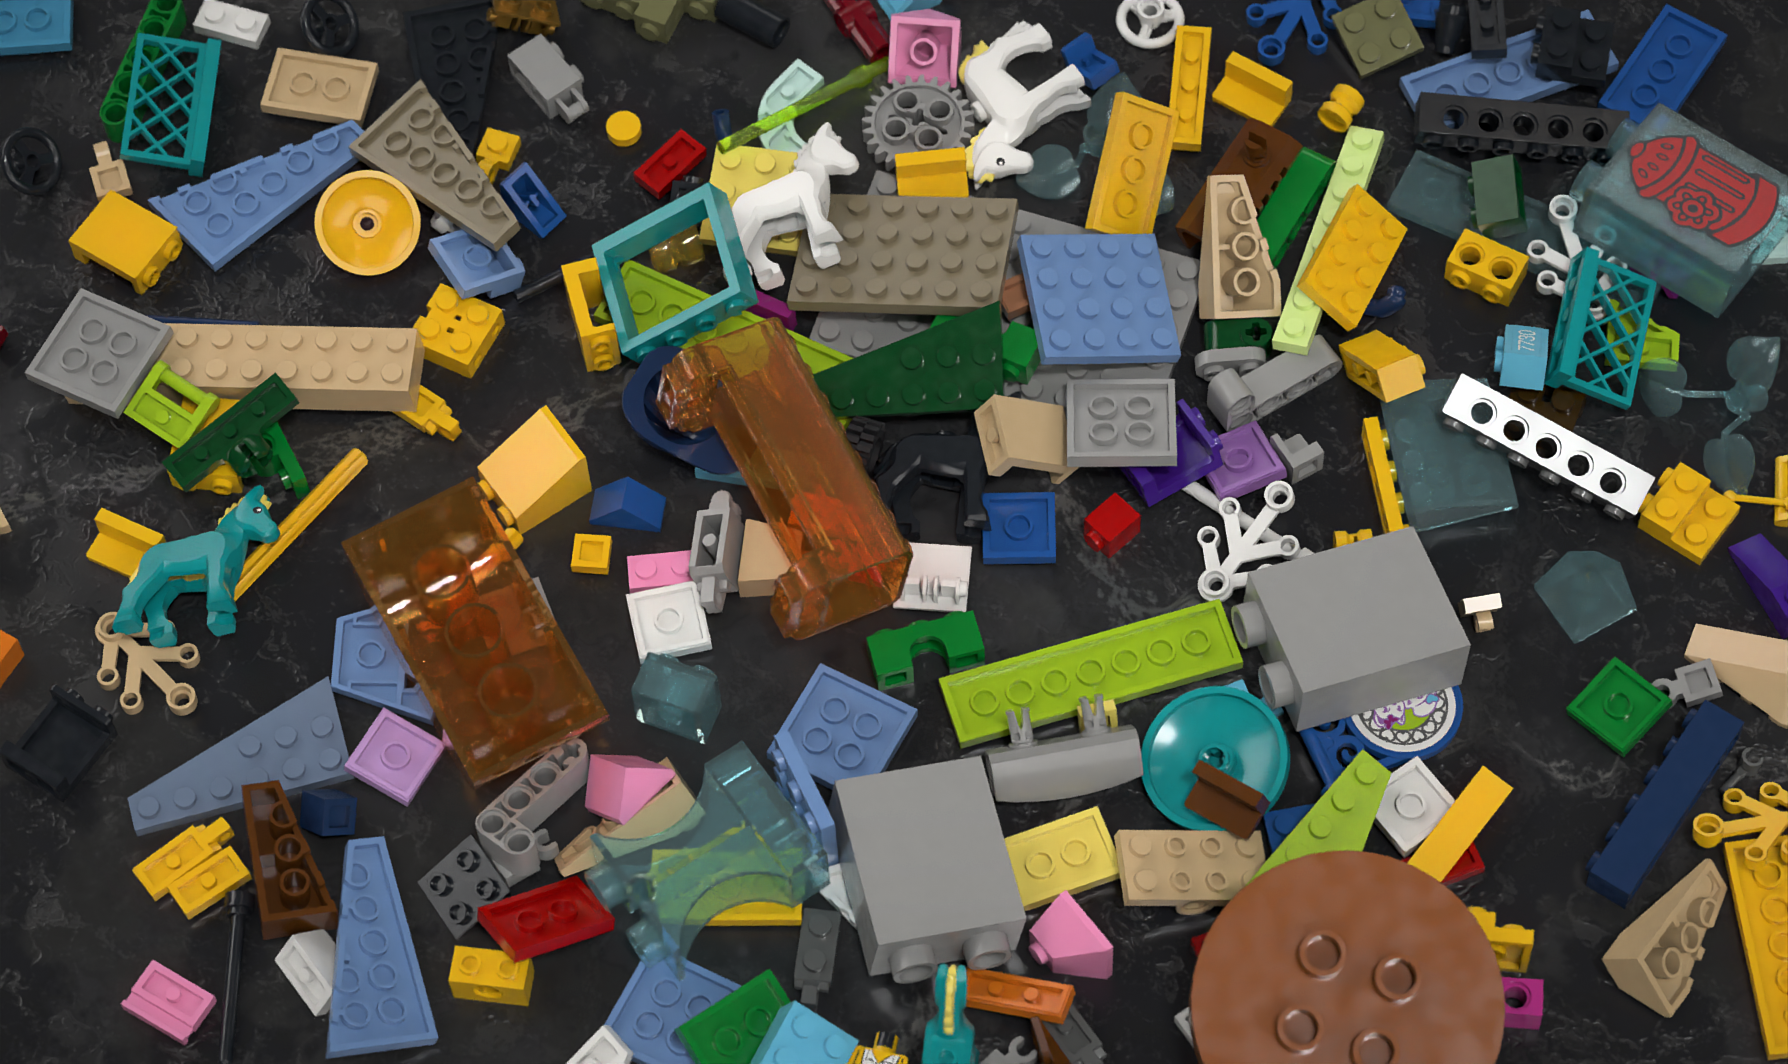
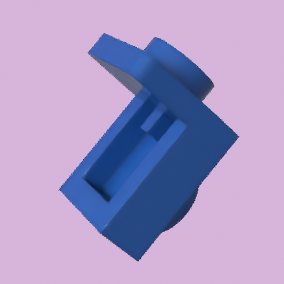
M1084 32L1061 49L1066 67L1073 63L1083 75L1085 85L1092 90L1104 85L1110 78L1120 72L1117 61L1097 50L1092 36L1087 32Z

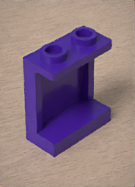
M1184 399L1176 402L1179 414L1176 416L1177 466L1119 467L1148 507L1223 466L1220 455L1223 445L1214 430L1207 431L1204 427L1206 425L1199 410L1196 407L1190 409Z

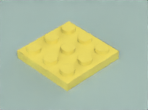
M717 142L709 183L727 194L730 207L732 208L737 198L742 194L792 173L795 169L794 160L798 159V155L796 152ZM708 217L702 220L699 241L700 244L717 246ZM803 230L773 236L766 248V252L797 256Z

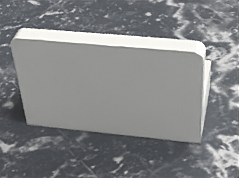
M324 929L293 934L274 959L315 1016L326 1014L331 1005L336 944Z

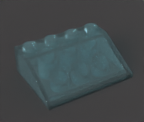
M1487 378L1474 379L1489 387ZM1456 379L1424 380L1425 388L1387 403L1379 398L1406 515L1410 527L1414 526L1416 533L1519 507L1506 453L1496 447L1494 451L1481 447L1474 442L1475 436L1464 430L1462 434L1446 428L1442 424L1444 419L1437 416ZM1474 406L1472 408L1471 416L1473 420L1479 424L1487 423L1488 413L1486 409L1481 406Z

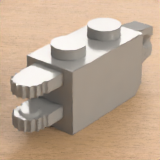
M722 489L711 496L709 509L697 511L689 561L690 576L697 584V592L701 595L700 603L702 607L706 608L708 614L722 612L726 593L738 592L739 590L738 574L745 526L741 522V508L732 501L733 498L726 490L722 491Z

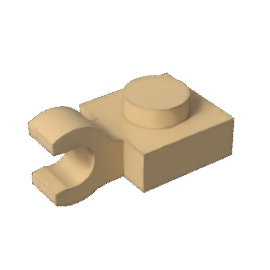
M107 141L93 144L99 165L89 168L99 203L110 189L123 197L132 195L133 191L123 159L112 160Z

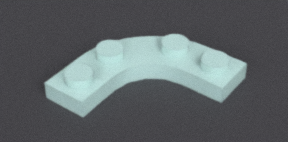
M798 58L774 81L761 101L758 111V131L762 148L797 153L799 149H802L803 144H807L795 132L793 126L794 119L801 107L824 85V77Z

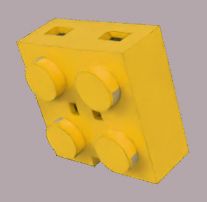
M440 283L426 305L428 315L426 318L420 315L413 328L418 329L425 348L424 359L471 379L505 325L503 311L475 297L462 300L454 288Z

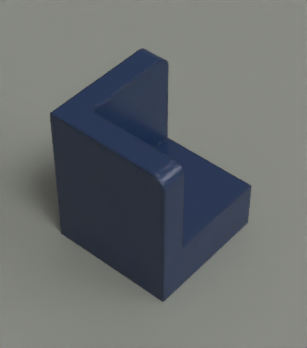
M337 789L302 790L300 827L321 836L355 834L357 797Z

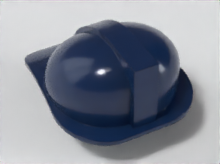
M662 346L649 352L621 395L624 415L634 432L643 441L656 449L668 452L711 474L729 475L743 469L752 458L770 427V417L763 405L729 383L696 355L680 347Z

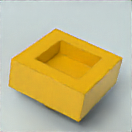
M575 533L571 561L572 572L608 575L612 537Z

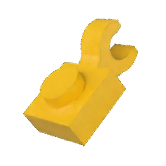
M487 128L475 156L481 170L483 169L493 185L499 169L510 170L521 146L520 136Z

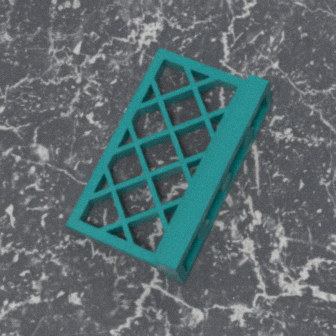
M138 33L120 159L189 170L188 175L202 177L222 40L208 38L206 44ZM143 45L156 46L164 55L151 63L142 53ZM183 51L198 53L197 62L188 68H185L175 56ZM170 61L180 73L166 81L156 68ZM142 63L145 67L140 70V64ZM196 71V73H195V79H194V78L191 76V73H193V72ZM151 73L160 85L146 93L138 84V80ZM185 78L193 88V92L181 99L171 86ZM166 91L175 103L161 111L152 98ZM137 92L140 98L135 101ZM191 102V109L186 105ZM146 103L156 116L142 124L133 112ZM181 109L189 118V122L176 129L167 116ZM161 121L171 134L157 142L147 129ZM133 123L136 128L131 131V125ZM185 132H187L186 139L182 136ZM139 134H142L151 145V147L144 151L128 149L129 141ZM176 139L185 149L184 158L169 156L162 147Z
M1587 246L1570 261L1544 384L1556 389L1564 385L1627 410L1631 407L1657 281L1598 258L1600 251ZM1598 270L1608 274L1614 284L1613 287L1603 291L1596 278ZM1634 284L1643 288L1642 301L1635 304L1625 286ZM1614 291H1618L1627 307L1617 313L1606 296ZM1595 300L1599 301L1607 315L1606 318L1598 322L1590 311V304ZM1629 312L1637 325L1636 332L1631 334L1627 333L1619 319L1620 316ZM1611 322L1620 338L1609 344L1600 326ZM1592 331L1601 347L1592 353L1589 352L1583 342L1584 334ZM1622 343L1630 355L1629 363L1623 366L1612 349ZM1602 353L1605 354L1613 368V371L1602 375L1593 357ZM1585 362L1594 380L1586 382L1576 378L1577 365ZM1617 375L1624 387L1622 396L1611 391L1606 379Z

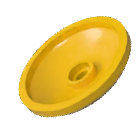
M355 171L338 178L323 193L315 213V232L319 245L325 255L341 269L357 275H379L398 267L412 253L420 234V213L413 195L398 179L379 171ZM363 218H370L373 221L374 226L371 230L365 231L361 228L360 221Z

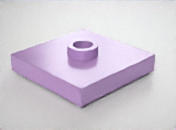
M383 707L344 765V771L408 807L446 750L447 743Z

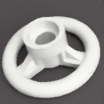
M1124 0L1118 8L1116 24L1122 37L1132 45L1145 49H1156L1164 47L1176 39L1177 25L1184 26V13L1176 0ZM1164 4L1167 5L1170 9H1164ZM1129 10L1137 15L1142 25L1139 36L1134 34L1127 26L1126 16ZM1174 21L1173 27L1167 34L1159 38L1150 39L1152 29L1157 28L1160 23Z

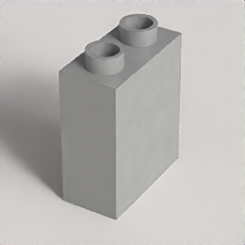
M1414 526L1248 572L1244 602L1233 606L1231 609L1232 623L1240 645L1244 649L1257 646L1266 664L1260 666L1258 670L1259 683L1266 703L1271 709L1285 706L1296 732L1462 684L1471 644Z
M981 756L836 780L828 811L835 823L838 858L869 976L892 972L895 982L913 983L934 975L938 970L937 964L966 959L968 968L984 970L999 966L1008 961L1012 956L1011 951L1016 950L1027 918Z

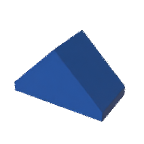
M523 162L499 184L501 196L516 219L539 238H544L567 216L527 162Z
M625 477L595 489L589 523L592 525L661 532L667 500L665 496L630 477Z

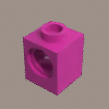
M1502 977L1504 999L1517 998L1524 1005L1520 1008H1512L1505 1002L1504 1027L1539 1030L1543 1016V980Z

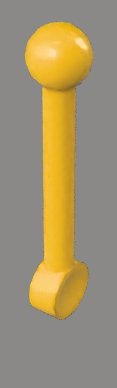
M1727 490L1723 494V496L1733 502L1784 506L1788 511V497L1778 499L1740 495L1732 490Z

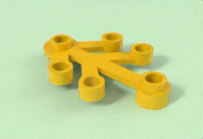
M1766 782L1760 787L1759 801L1746 796L1738 788L1726 790L1723 794L1722 804L1725 811L1732 814L1745 811L1756 817L1723 822L1715 814H1700L1693 821L1692 835L1694 840L1704 848H1712L1722 838L1763 831L1754 844L1745 848L1743 862L1751 870L1764 868L1767 862V852L1786 827H1788V811L1781 812L1773 808L1780 804L1788 808V791L1783 790L1775 782ZM1772 793L1775 794V796H1769L1767 794ZM1788 839L1782 842L1780 853L1782 860L1788 863ZM1750 856H1759L1760 858H1752Z

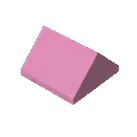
M591 754L585 807L591 813L625 825L676 773L671 768L638 756Z

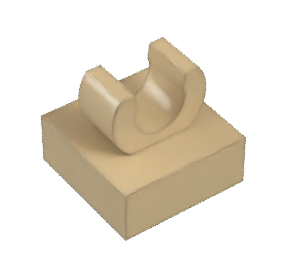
M1500 593L1463 599L1458 603L1460 618L1473 616L1476 633L1490 631L1494 628L1491 612L1502 608Z

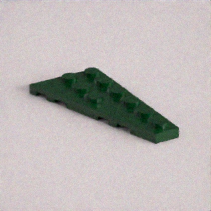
M1000 300L788 384L790 421L854 418L856 415L866 418L976 411L994 394L1005 396Z

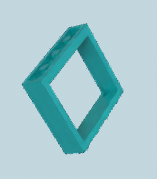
M709 182L592 245L621 352L639 364L652 350L662 346L680 347L688 339L701 332L713 330L720 322L732 316H739L742 314L741 311L759 303L728 196ZM709 217L729 287L638 334L619 265Z

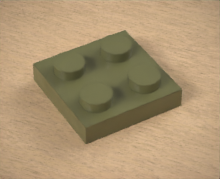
M1364 0L1331 16V20L1360 79L1424 51V46L1401 0Z

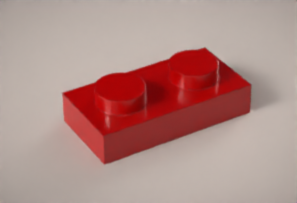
M680 129L633 173L634 181L660 200L672 189L673 180L680 181L683 175H687L707 156L706 148Z

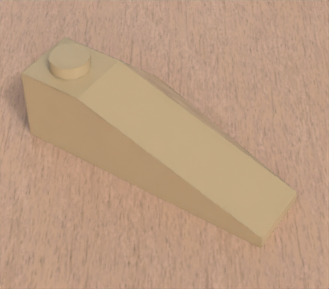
M1244 174L1207 176L1198 282L1200 319L1281 316L1280 278L1277 269L1273 268L1267 251L1269 246L1266 238H1263L1256 219L1257 212Z
M1696 624L1684 658L1692 664L1710 658L1719 683H1725L1741 695L1740 699L1749 705L1753 703L1769 715L1768 719L1778 726L1788 729V641Z
M668 757L658 764L673 769L676 775L625 825L603 817L602 822L597 827L589 826L585 828L554 858L559 871L564 877L670 840L683 832L692 831L700 824L701 819L707 814Z
M1711 859L1703 860L1617 937L1602 958L1618 988L1664 1017H1672L1690 992L1694 980L1689 976L1695 960H1701L1705 949L1701 946L1706 929L1714 927L1727 891V886Z

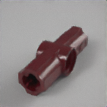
M823 0L832 11L835 23L846 39L852 38L870 63L880 64L889 58L890 36L878 22L876 11L869 0Z

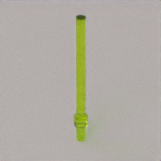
M885 56L867 66L862 64L850 70L848 76L718 141V150L721 154H725L855 87L860 89L872 83L874 77L888 71L889 57Z

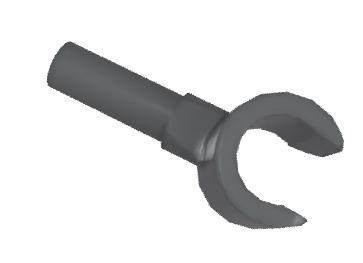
M1746 748L1741 754L1734 774L1719 789L1720 793L1724 794L1726 790L1733 788L1745 776L1752 777L1757 775L1764 757L1757 763H1751L1747 758L1753 748Z

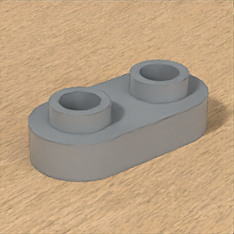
M1254 346L1206 350L1197 354L1194 358L1196 374L1209 382L1217 374L1229 368L1235 369L1238 375L1242 377L1267 363L1264 349Z

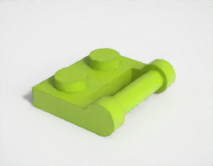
M159 360L153 366L123 413L179 449L198 434L208 417L218 407L220 397L212 392L205 393L171 371L169 364ZM162 382L196 403L198 407L193 414L156 391L159 384Z

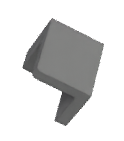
M1277 433L1270 436V444L1287 471L1286 478L1291 485L1323 469L1324 451L1317 441L1308 445L1301 434H1296L1285 441Z

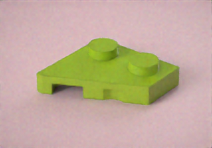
M1610 299V303L1616 313L1623 310L1620 307L1621 302ZM1630 312L1619 317L1628 334L1636 332L1637 325ZM1649 318L1639 369L1677 372L1680 334L1666 326L1657 325ZM1611 322L1607 323L1606 339L1609 344L1620 339ZM1623 343L1612 348L1622 366L1629 363L1630 355ZM1605 356V366H1611Z

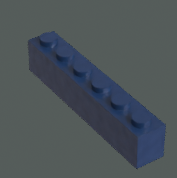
M1706 699L1699 710L1692 708L1681 726L1685 729L1679 739L1673 736L1664 749L1662 755L1666 759L1660 767L1655 764L1652 766L1644 779L1643 784L1647 787L1641 796L1634 793L1624 810V813L1628 815L1622 824L1615 822L1606 835L1604 841L1608 845L1604 851L1600 853L1596 850L1587 863L1585 870L1589 872L1586 883L1588 888L1626 909L1740 738L1744 721Z

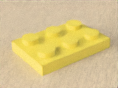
M1098 806L1004 838L1024 911L1054 902L1065 890L1070 895H1074L1120 878L1116 849Z

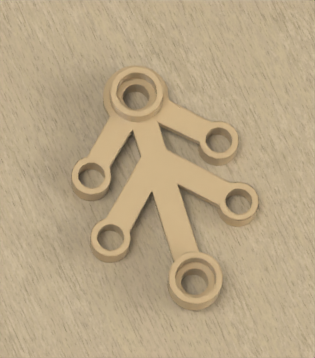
M108 612L102 615L95 626L96 637L104 645L102 666L97 672V680L100 687L106 691H112L120 685L121 677L116 669L120 647L128 655L125 689L120 696V704L125 713L134 715L143 709L144 701L140 694L142 671L166 695L168 706L174 714L184 716L192 713L198 704L193 687L187 683L176 684L156 662H179L184 668H193L200 662V654L197 647L191 643L162 648L139 646L133 638L150 637V633L147 630L148 623H143L142 632L128 635L117 632L116 634L109 635V631L113 629L112 622L117 612ZM187 652L195 653L191 659L186 660L182 658ZM106 675H115L112 681H103V678ZM129 699H138L137 703L133 706L126 705ZM182 699L189 700V702L186 705H177L178 702Z

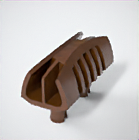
M1249 118L1210 176L1244 174L1258 217L1263 206L1267 204L1272 193L1278 188L1281 180L1286 176L1302 152L1303 145L1290 135L1260 120ZM1207 180L1175 226L1178 236L1187 249L1192 248L1199 241H1201L1202 246Z

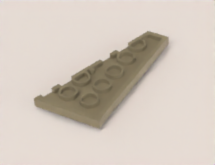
M421 79L348 146L354 157L375 171L386 173L398 179L415 198L495 252L503 247L521 229L518 220L501 195L496 192L483 169L481 170L451 122H448L440 106L431 97Z

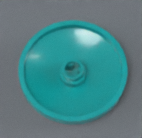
M1227 686L1198 688L1171 701L1151 723L1141 750L1144 773L1142 779L1149 797L1163 815L1186 830L1227 831L1187 809L1184 805L1198 780L1192 771L1199 759L1263 793L1270 802L1264 815L1275 805L1282 794L1290 770L1289 742L1278 718L1266 704L1254 695Z

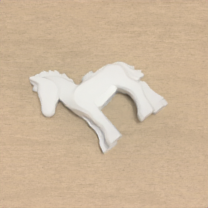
M828 122L819 128L816 135L809 138L808 144H803L802 149L797 151L798 159L794 160L795 169L792 173L742 194L731 208L750 274L752 276L753 268L761 289L770 290L783 285L785 281L778 263L770 261L765 255L766 248L773 236L807 228L813 258L820 268L825 269L839 263L841 260L835 242L843 241L834 225L827 221L830 206L829 175H851L857 171L859 161L854 154L848 152L841 145L842 137L836 136L835 132L832 131L831 124ZM723 268V275L727 281L726 274Z

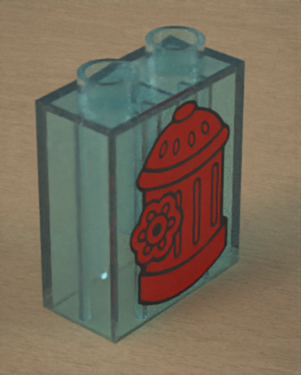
M1659 102L1641 124L1629 118L1623 120L1608 143L1605 154L1611 157V159L1604 167L1590 160L1582 168L1569 193V197L1581 203L1572 232L1716 318H1719L1788 233V177Z

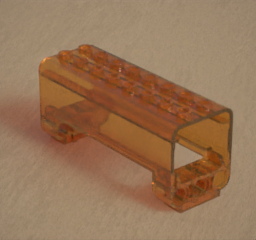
M778 317L769 318L690 346L677 353L671 363L663 365L656 404L670 429L678 427L680 431H692V433L715 426L791 564L787 573L779 575L778 579L775 580L774 596L770 598V613L784 639L792 636L795 640H802L895 603L901 597L906 578L908 577L913 559L912 547L901 534L893 513L884 504L876 483L870 479L859 453L853 449L846 436L844 426L836 419L830 408L827 396L818 387L810 366L804 362L794 338L788 334L781 319ZM718 380H720L723 386L717 388Z

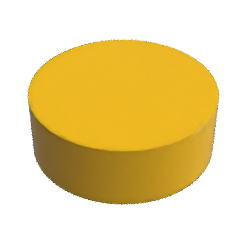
M620 111L614 113L606 123L608 138L617 146H631L641 137L640 120L632 112Z

